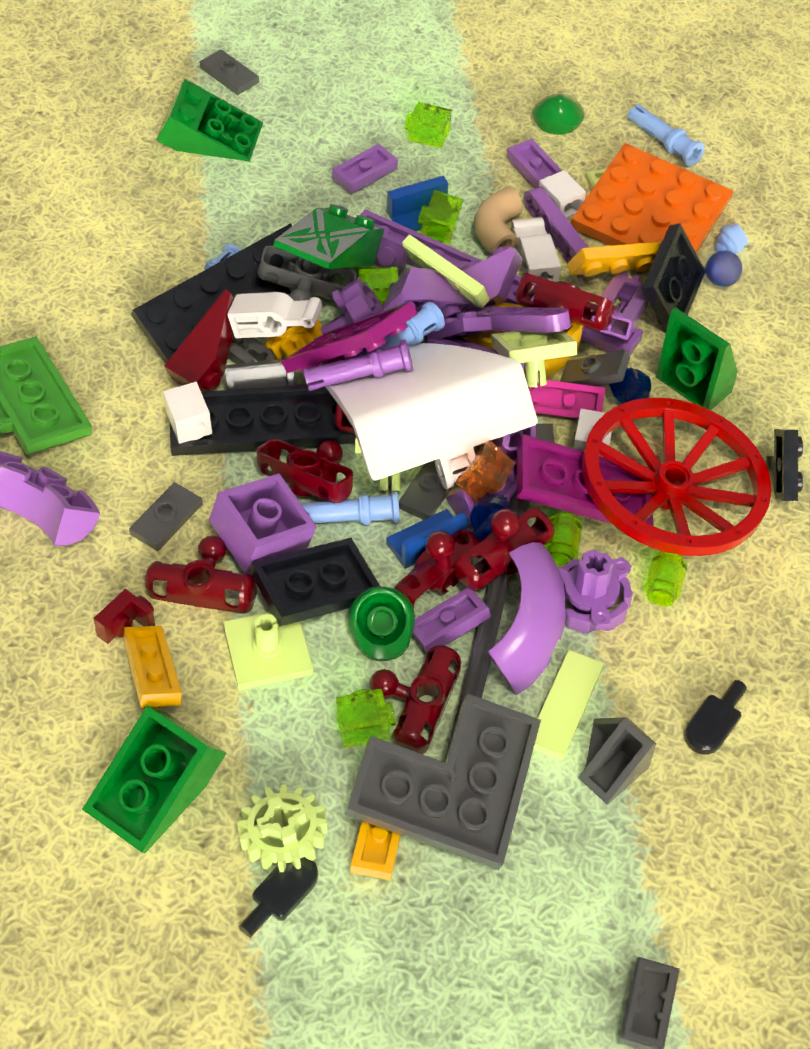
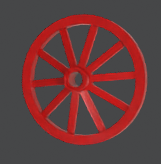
M654 397L620 404L606 412L596 422L589 433L582 453L583 480L592 501L599 511L627 536L663 552L685 556H705L733 549L750 538L757 530L770 504V475L762 455L753 442L738 427L721 415L687 401ZM646 417H662L663 464L660 463L632 420ZM674 419L695 424L706 430L683 462L675 461ZM621 425L649 469L602 441L612 430ZM716 436L724 441L739 457V459L694 474L691 471ZM599 455L644 481L604 480L599 465ZM747 469L752 483L753 495L700 487L698 485ZM612 493L652 494V498L633 515L620 504ZM697 499L751 507V510L740 523L734 526ZM682 505L718 529L720 533L701 536L691 535ZM659 507L670 509L677 533L659 529L646 523V521Z

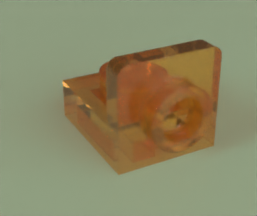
M488 440L480 447L470 467L457 478L456 484L479 504H483L504 486L515 462L493 442Z

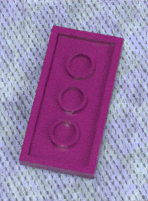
M411 301L324 332L282 360L281 363L287 373L299 369L304 373V369L318 367L321 364L320 362L323 365L336 362L342 358L341 355L345 359H349L362 352L364 347L370 352L386 343L384 337L388 334L389 336H394L407 329L408 325L406 322L418 313Z
M522 434L517 442V498L612 524L596 507L586 489L581 464L583 451ZM599 456V465L604 480L644 481L610 460ZM612 493L620 504L633 515L652 498V494ZM653 514L646 521V523L654 526Z

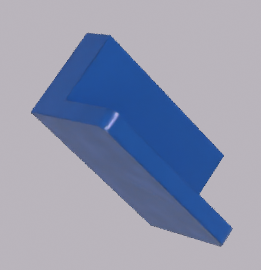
M444 176L387 191V214L391 220L416 232L454 221L457 218L447 202L448 182Z
M445 509L387 537L386 544L404 569L415 565L420 555L426 550V540L430 534L443 531L452 536L461 529H467L468 517L464 512L453 517L450 511Z

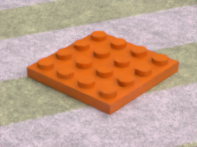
M624 143L573 216L571 225L575 230L613 246L662 242L669 225L681 223L697 254L730 202L734 190Z

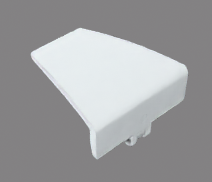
M434 343L408 344L413 362L412 371L401 369L385 373L383 378H375L374 375H369L325 386L353 426L369 477L372 480H379L435 460L438 476L445 489L452 488L454 483L467 478L471 480L480 478V470L473 449L474 446L534 426L538 421L525 374L518 360L455 345Z

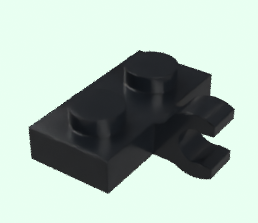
M774 429V456H766L768 470L774 471L775 499L782 501H798V492H801L803 488L802 473L798 471V457H801L803 453V440L801 436H798V430Z

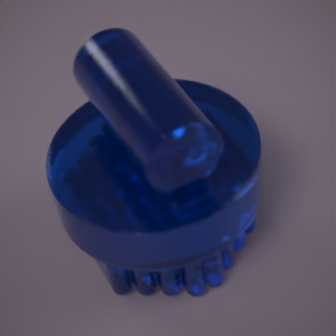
M718 251L708 258L705 265V273L711 283L722 287L730 286L740 278L742 263L733 252Z
M627 368L622 382L609 384L613 396L621 404L632 400L650 398L651 380L647 374L638 369Z
M486 492L473 505L470 522L474 528L473 534L477 539L483 541L492 532L490 521L498 510H511L507 497H504L503 494L499 496V494L495 495L494 493Z

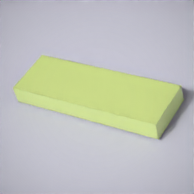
M410 234L402 242L409 259L424 269L435 270L477 307L483 308L490 300L483 285Z
M568 650L538 716L541 723L534 745L535 750L564 760L602 672L603 662Z

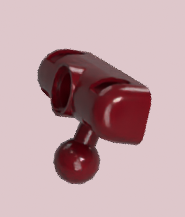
M523 273L516 290L517 303L522 307L569 309L571 324L573 323L595 331L605 330L616 311L613 302L607 298L582 291L580 288L567 282H554L529 273ZM594 314H596L594 321L590 320L591 317Z
M278 439L268 440L257 448L258 469L268 476L279 473L294 495L305 497L314 495L331 503H341L347 500L352 492L353 471L339 464L343 458V450L340 444L333 440L323 441L317 447L316 452L301 449ZM282 449L287 450L290 454L286 456V463L280 461ZM338 473L346 476L343 480L336 483Z
M538 507L529 509L519 517L510 509L498 510L490 521L492 532L485 540L462 554L454 564L455 576L459 581L473 591L482 589L504 573L513 575L517 572L509 552L532 542L542 543L544 546L548 544L554 537V526L551 520ZM532 517H536L535 523L530 527L527 521ZM474 556H482L484 558L474 566L470 562Z
M461 529L452 536L443 531L430 534L426 540V550L416 561L414 569L394 586V589L403 592L409 598L413 609L415 601L428 589L432 592L437 590L443 595L449 592L446 589L450 585L454 587L459 582V579L455 576L454 564L462 554L482 542L483 539L467 529Z
M214 535L205 537L198 545V555L202 560H195L187 565L165 564L161 561H155L150 564L146 571L145 588L150 598L201 608L247 613L252 610L257 595L256 582L251 574L233 573V571L215 569L216 564L222 561L226 555V545L221 538ZM154 580L167 581V595L162 596L154 592ZM225 589L239 591V605L233 606L225 601Z
M436 645L430 648L417 678L411 684V688L399 683L396 674L391 670H378L370 677L369 688L375 697L384 700L395 697L406 702L399 717L397 728L393 731V744L420 754L427 752L460 675L461 658L454 649L444 645ZM451 663L457 666L455 676L448 670ZM429 695L434 697L435 700L431 702H424L419 698L421 696ZM425 723L431 729L428 741L421 736Z

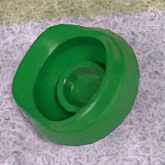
M566 94L547 96L533 108L534 119L538 127L550 134H568L574 131L584 119L581 104L575 98Z
M376 586L360 593L353 600L348 612V624L354 640L365 656L376 661H389L403 655L409 647L414 630L415 613L412 603L403 592L386 586Z

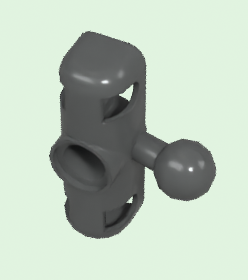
M266 246L264 248L258 267V276L262 280L288 287L291 291L289 296L293 301L309 300L314 296L334 300L332 292L335 290L341 292L343 287L356 280L357 277L352 269H327L274 246ZM273 254H279L283 257L281 268L269 265ZM339 272L345 275L346 279L343 286L331 283L335 273Z

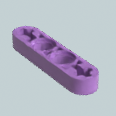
M542 187L524 192L525 208L533 218H543L547 233L551 235L555 248L559 247L564 255L561 256L567 263L582 248H589ZM581 274V275H576V276H577L578 278H580V277H583V276H585V275H584V274Z
M486 306L465 311L476 312L477 317H491L492 330L490 331L551 333L563 331L571 327L569 309Z

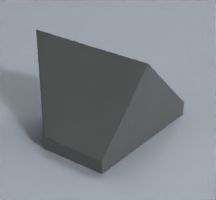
M628 717L594 719L586 768L578 778L600 799L609 804L649 769L657 743Z

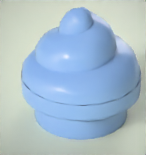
M737 223L731 226L726 224L720 229L715 251L735 254L744 250L743 247L748 244V239Z

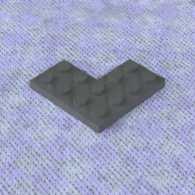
M467 693L463 699L445 762L370 736L344 814L499 870L504 864L541 720Z

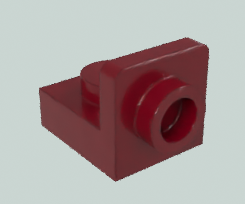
M124 589L93 618L97 637L107 644L116 636L119 638L123 637L124 627H132L133 620L142 626H155L152 604L143 596L139 595L136 597L127 589Z

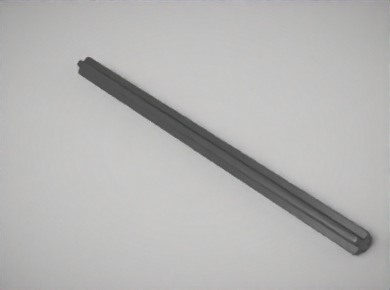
M516 490L510 498L508 509L514 511L519 517L527 511L529 501L517 498ZM504 573L489 583L484 603L489 608L491 618L478 625L446 757L463 699L467 693L482 698L491 662V656L488 651L495 645L511 575Z

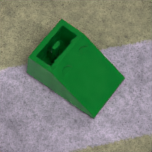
M184 79L171 101L156 140L179 152L250 162L263 122L202 89L200 86Z

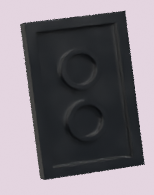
M681 223L669 225L642 286L644 298L649 301L656 314L658 323L663 326L665 332L672 309L676 307L686 315L689 314L706 272Z
M352 538L251 562L250 573L254 577L279 627L350 608L351 603L360 593L369 588L380 586Z

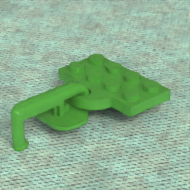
M37 336L0 346V434L13 432L26 455L92 435L91 423Z

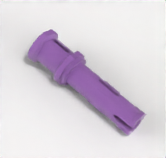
M404 339L400 340L399 345L383 349L377 348L366 355L318 367L304 369V375L309 391H313L314 389L369 375H374L375 378H383L385 373L401 369L412 371L413 362L408 343Z

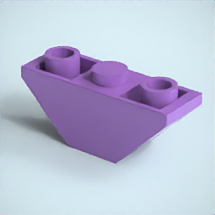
M513 246L510 248H498L490 254L491 257L481 262H469L461 268L464 273L485 287L490 300L484 307H496L507 299L522 261L520 253ZM472 303L465 311L478 307Z
M411 267L390 288L381 312L411 301L416 311L419 312L422 305L432 302L441 310L444 319L457 318V314L464 312L472 303L435 270Z

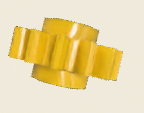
M317 318L315 325L311 328L287 326L285 333L276 337H266L267 340L264 344L279 360L285 354L287 357L314 340L313 338L322 334L320 330L322 325Z

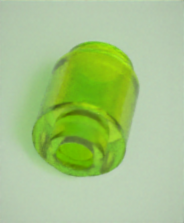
M567 512L558 513L549 518L553 523L555 534L553 539L545 545L559 567L578 558L582 536V522L573 514Z
M659 552L652 557L645 583L646 597L651 603L667 607L673 605L675 600L681 596L688 564L683 557L667 552Z

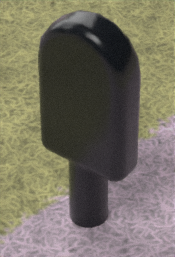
M734 680L721 699L714 695H709L695 713L684 732L685 742L692 751L698 754L709 755L715 753L723 745L742 716L741 712L734 708L747 690L746 685L742 681Z
M302 857L300 859L301 868L296 869L292 862L286 863L284 872H279L277 866L254 890L252 894L253 900L259 905L238 926L239 929L251 938L271 915L279 921H284L318 882L319 873L314 861Z

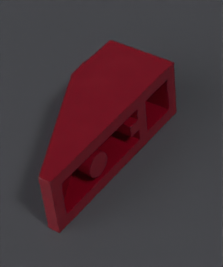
M228 290L221 294L164 365L172 380L182 386L197 382L201 392L214 391L221 382V378L225 373L224 365L227 364L234 333L227 315L234 298Z

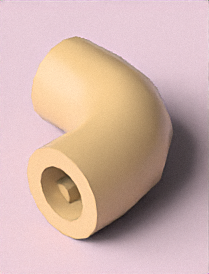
M506 187L497 191L484 200L474 217L475 235L490 254L501 247H515L517 242L515 234L505 225V222L519 216L523 211L522 200L517 191L512 187Z

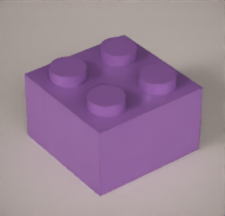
M279 473L218 492L209 521L244 573H250L251 562L307 549L317 527Z

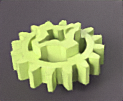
M282 784L280 792L275 794L270 787L265 788L266 797L263 799L253 795L251 797L253 808L243 807L241 809L243 820L238 821L237 824L242 850L248 851L249 860L254 862L261 858L262 867L265 870L272 863H277L279 872H284L286 863L292 862L296 869L301 868L300 859L302 857L313 861L315 859L314 847L324 848V835L328 834L325 810L323 805L317 806L316 796L311 794L304 798L303 788L299 786L293 793H288L286 784Z

